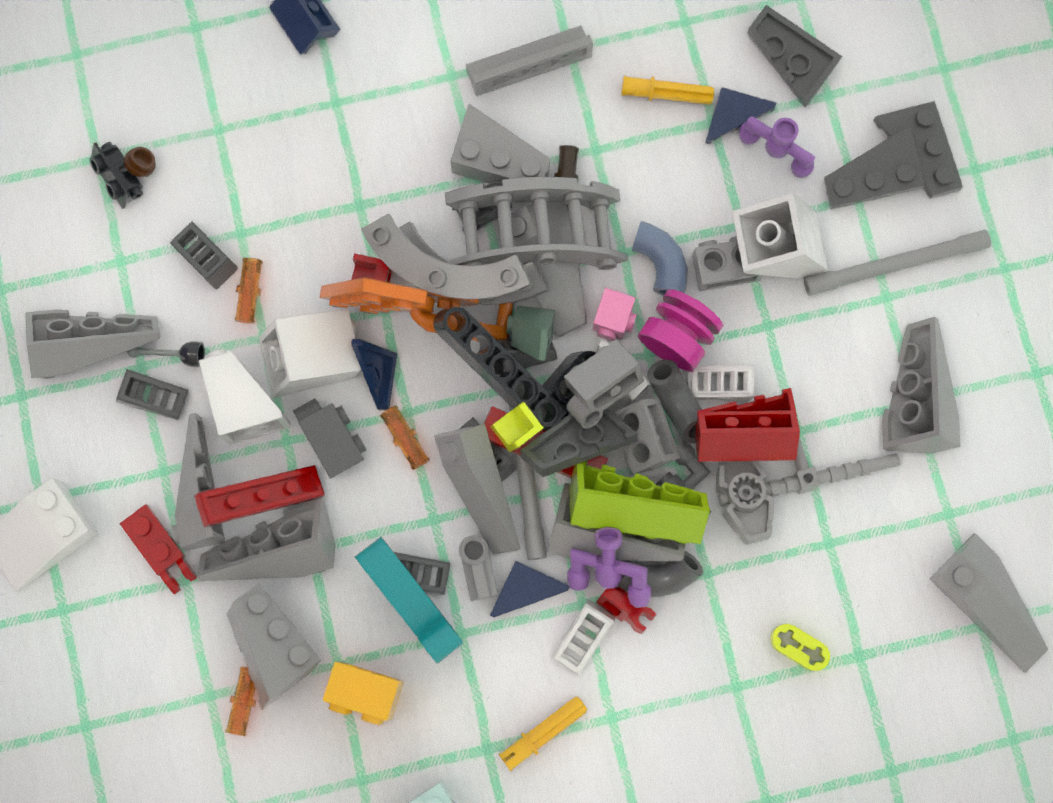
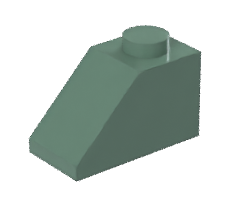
M517 306L514 315H509L507 321V334L512 335L511 346L538 360L545 361L553 340L555 310Z

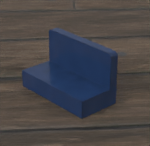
M273 0L269 6L299 54H306L317 39L335 37L340 31L339 26L321 0Z

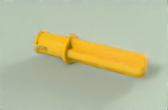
M623 75L621 95L646 97L648 101L656 98L710 105L714 99V88L711 86L655 80L654 76H651V79Z
M578 697L572 698L527 734L522 732V737L498 755L508 769L512 771L533 753L535 755L539 754L538 749L587 712L585 704Z

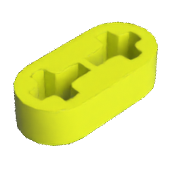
M782 624L775 627L771 632L770 643L772 647L803 668L810 671H820L829 664L830 652L827 646L799 628L790 624ZM789 630L791 632L790 638L798 643L797 648L789 644L781 647V639L778 637L779 632L786 633ZM803 647L808 650L820 649L818 655L822 658V661L814 662L811 665L809 663L810 657L801 650Z

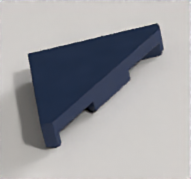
M721 87L705 143L711 144L712 141L740 129L742 124L747 122L751 116L758 118L774 111L777 102Z
M352 339L351 345L377 410L389 411L397 353L362 339Z
M515 560L490 616L495 618L567 592L569 585Z

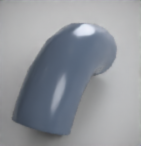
M641 221L632 251L641 253L653 262L656 269L653 291L664 296L668 289L685 293L688 268L682 249L669 233L650 223Z

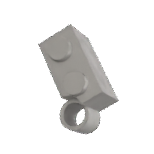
M617 339L609 345L600 348L595 355L582 364L574 366L564 376L567 387L574 394L567 404V410L583 428H591L600 421L606 408L644 382L640 363Z

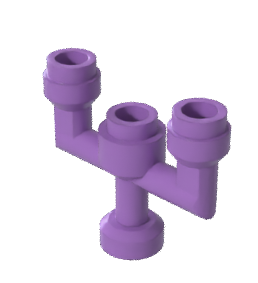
M751 116L747 122L742 124L739 130V137L743 143L747 145L754 144L761 136L767 140L765 148L771 157L783 158L789 154L794 158L791 170L796 177L805 178L814 169L815 156L793 142L799 132L798 125L793 119L780 118L771 128Z
M604 527L595 533V544L598 548L602 549V556L575 548L571 549V568L567 571V581L571 589L580 591L588 587L590 571L586 568L587 565L595 567L596 580L601 587L606 589L616 587L621 581L622 575L632 577V584L628 587L630 604L635 607L648 605L651 598V587L647 584V567L615 559V549L619 548L622 544V533L618 529Z

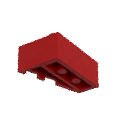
M791 388L783 389L781 395L770 398L759 395L754 397L753 402L741 405L731 402L697 411L695 443L698 462L796 460L800 428Z

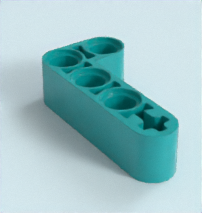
M381 536L355 556V559L417 636L422 646L437 664L463 644V641Z

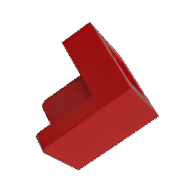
M354 253L352 260L355 266L351 280L367 278L390 283L393 270L381 259Z

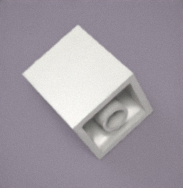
M794 193L732 211L744 273L800 279L828 271L816 211Z
M348 309L275 319L261 334L259 342L273 398L353 379L362 371L351 345L352 339H355L357 329L355 321L350 318Z
M216 350L208 353L206 359L199 360L218 436L232 445L292 427L290 420L231 351L226 353V350Z

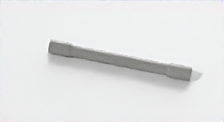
M987 230L973 232L950 241L837 271H828L805 277L804 286L809 296L879 275L958 254L964 255L990 248L991 239Z
M519 382L516 386V394L519 398H522L525 390L522 383ZM515 454L525 524L524 536L527 559L547 558L544 532L540 522L534 469L521 456Z

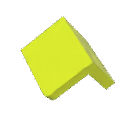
M524 402L490 426L509 452L517 449L543 429Z

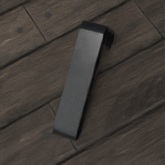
M453 307L439 311L434 317L433 325L436 333L513 409L524 402L542 427L555 426L568 412L567 404L574 394L567 387L564 376L574 366L579 364L581 358L586 361L596 354L593 351L571 353L544 384L541 385L464 308ZM450 314L457 319L455 331H452L447 324ZM473 337L478 339L480 343V350L477 354L472 351L470 346ZM496 360L502 364L503 369L500 376H497L493 369ZM562 381L567 388L564 397L559 392V385ZM519 382L522 383L525 389L522 398H519L516 394V386ZM541 405H544L547 411L544 420H541L538 414Z

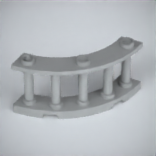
M523 177L503 179V186L484 189V184L479 183L445 192L446 205L459 210L463 214L467 254L451 259V264L464 266L485 265L507 259L515 254L518 255L521 263L537 262L540 265H548L556 261L574 262L595 266L599 270H611L617 267L616 264L628 261L627 254L611 249L607 209L609 205L621 200L619 189L595 181H591L590 186L578 185L577 178ZM530 201L534 204L537 245L514 246L510 205L513 202ZM546 202H564L568 205L572 244H551ZM495 205L498 210L501 248L479 252L475 212L479 208ZM581 206L588 207L594 211L598 247L585 245Z
M386 214L361 228L369 245L391 270L404 280L431 293L450 298L479 299L478 304L491 305L520 302L549 291L536 263L529 262L522 265L516 254L491 264L478 266L454 265L438 256L426 244L411 222L398 228L392 216Z

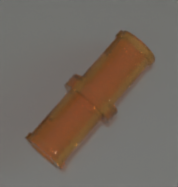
M245 257L242 259L240 285L236 286L238 302L234 321L254 324L257 297L261 296L262 291L259 288L263 260Z
M397 405L379 415L394 437L393 444L395 447H400L412 470L430 461L415 437L417 435L415 429H410Z
M240 666L235 694L230 697L229 701L232 703L225 733L246 737L251 708L256 706V700H254L256 688L254 682L249 677L248 667Z

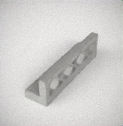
M581 25L466 64V70L477 97L591 58L593 41L590 35H585Z

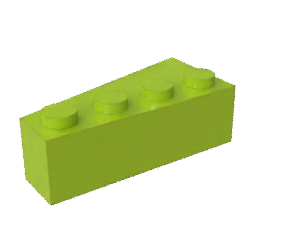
M587 461L574 465L569 487L571 525H577L584 529L612 527L618 529L622 534L629 533L642 535L649 539L662 538L674 540L681 544L694 543L701 545L710 513L706 493L668 482L658 486L648 479L647 476L636 473L632 478L615 473V467L603 464L602 469L588 466Z

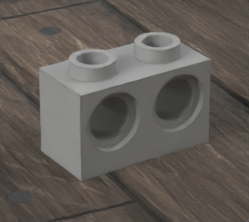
M737 236L730 238V242L717 244L716 240L705 241L698 244L699 247L694 249L692 259L699 292L761 281L764 275L746 274L743 272L742 264L737 262L735 255L740 253ZM713 258L718 261L720 268L710 270L705 266L704 260Z
M659 398L640 400L613 412L637 433L638 441L623 447L625 460L632 474L651 471L680 459Z

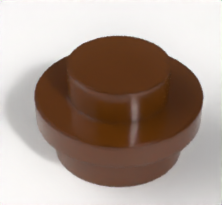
M135 147L126 153L124 165L131 174L137 177H148L155 170V156L145 147Z

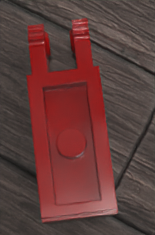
M143 505L119 523L156 575L161 577L173 594L181 590L177 580L168 571L176 563L186 579L192 582L197 578L196 573L184 558L186 555L175 543L149 505Z

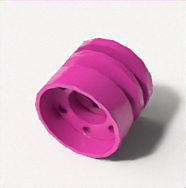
M668 289L663 296L664 302H659L656 306V311L662 319L649 317L637 337L647 349L659 358L674 361L678 368L683 371L694 372L705 355V351L699 343L711 345L715 339L713 334H719L724 325L713 311L697 299L683 292Z

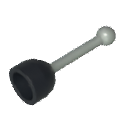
M192 341L186 342L181 346L180 350L136 347L127 351V354L130 357H137L138 355L177 356L187 366L200 367L199 360L205 359V347L203 342Z

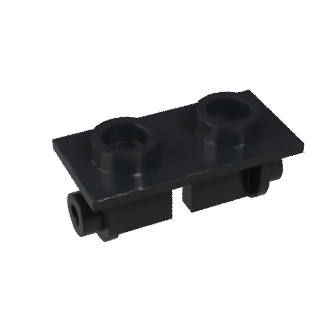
M97 142L93 143L92 154L89 159L90 165L97 175L100 174L102 176L109 196L113 200H117L123 209L126 206L128 197H132L135 200L143 195V185L128 170L120 172V169L125 168L124 156L117 145L107 142L99 147Z

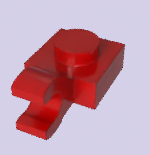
M620 587L605 589L596 601L598 605L619 621L625 620L629 623L632 629L639 634H643L647 629L640 623L639 616H645L650 621L656 616V613L649 607L636 608L631 605L628 593Z

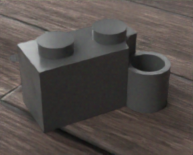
M316 398L293 410L301 429L330 479L364 460L362 453L367 449L359 435L351 436L346 425L351 421L342 405L335 408L334 404L331 403L321 408Z

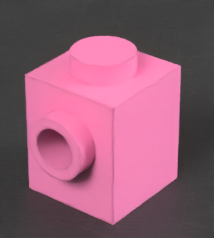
M605 288L592 330L597 331V336L615 341L616 338L622 340L625 331L631 333L637 315L631 313L636 297Z

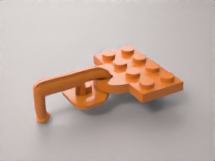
M367 278L322 285L319 297L330 300L329 306L346 309L348 306L359 307V312L368 314L407 311L421 328L432 333H436L433 325L434 317L436 316V314H433L435 303H438L437 307L442 309L473 306L479 303V299L450 298L422 289ZM513 303L499 304L496 325L479 322L496 340L508 339L507 321L508 316H512ZM450 314L447 324L452 331H455L457 328V319ZM475 337L472 338L473 341H478Z

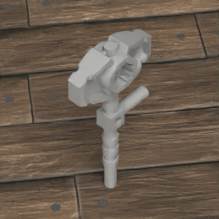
M799 437L796 460H793L796 468V473L793 477L788 476L782 478V480L777 481L775 479L766 483L765 478L767 474L758 461H718L716 493H718L720 506L725 509L722 515L734 532L739 535L740 539L748 545L769 540L771 537L774 517V496L784 492H795V490H797L798 494L817 490L820 484L834 483L840 481V479L845 478L847 480L855 478L857 475H869L870 472L900 466V459L898 454L895 453L869 460H858L856 463L849 462L839 467H827L826 470L816 472L815 467L809 468Z

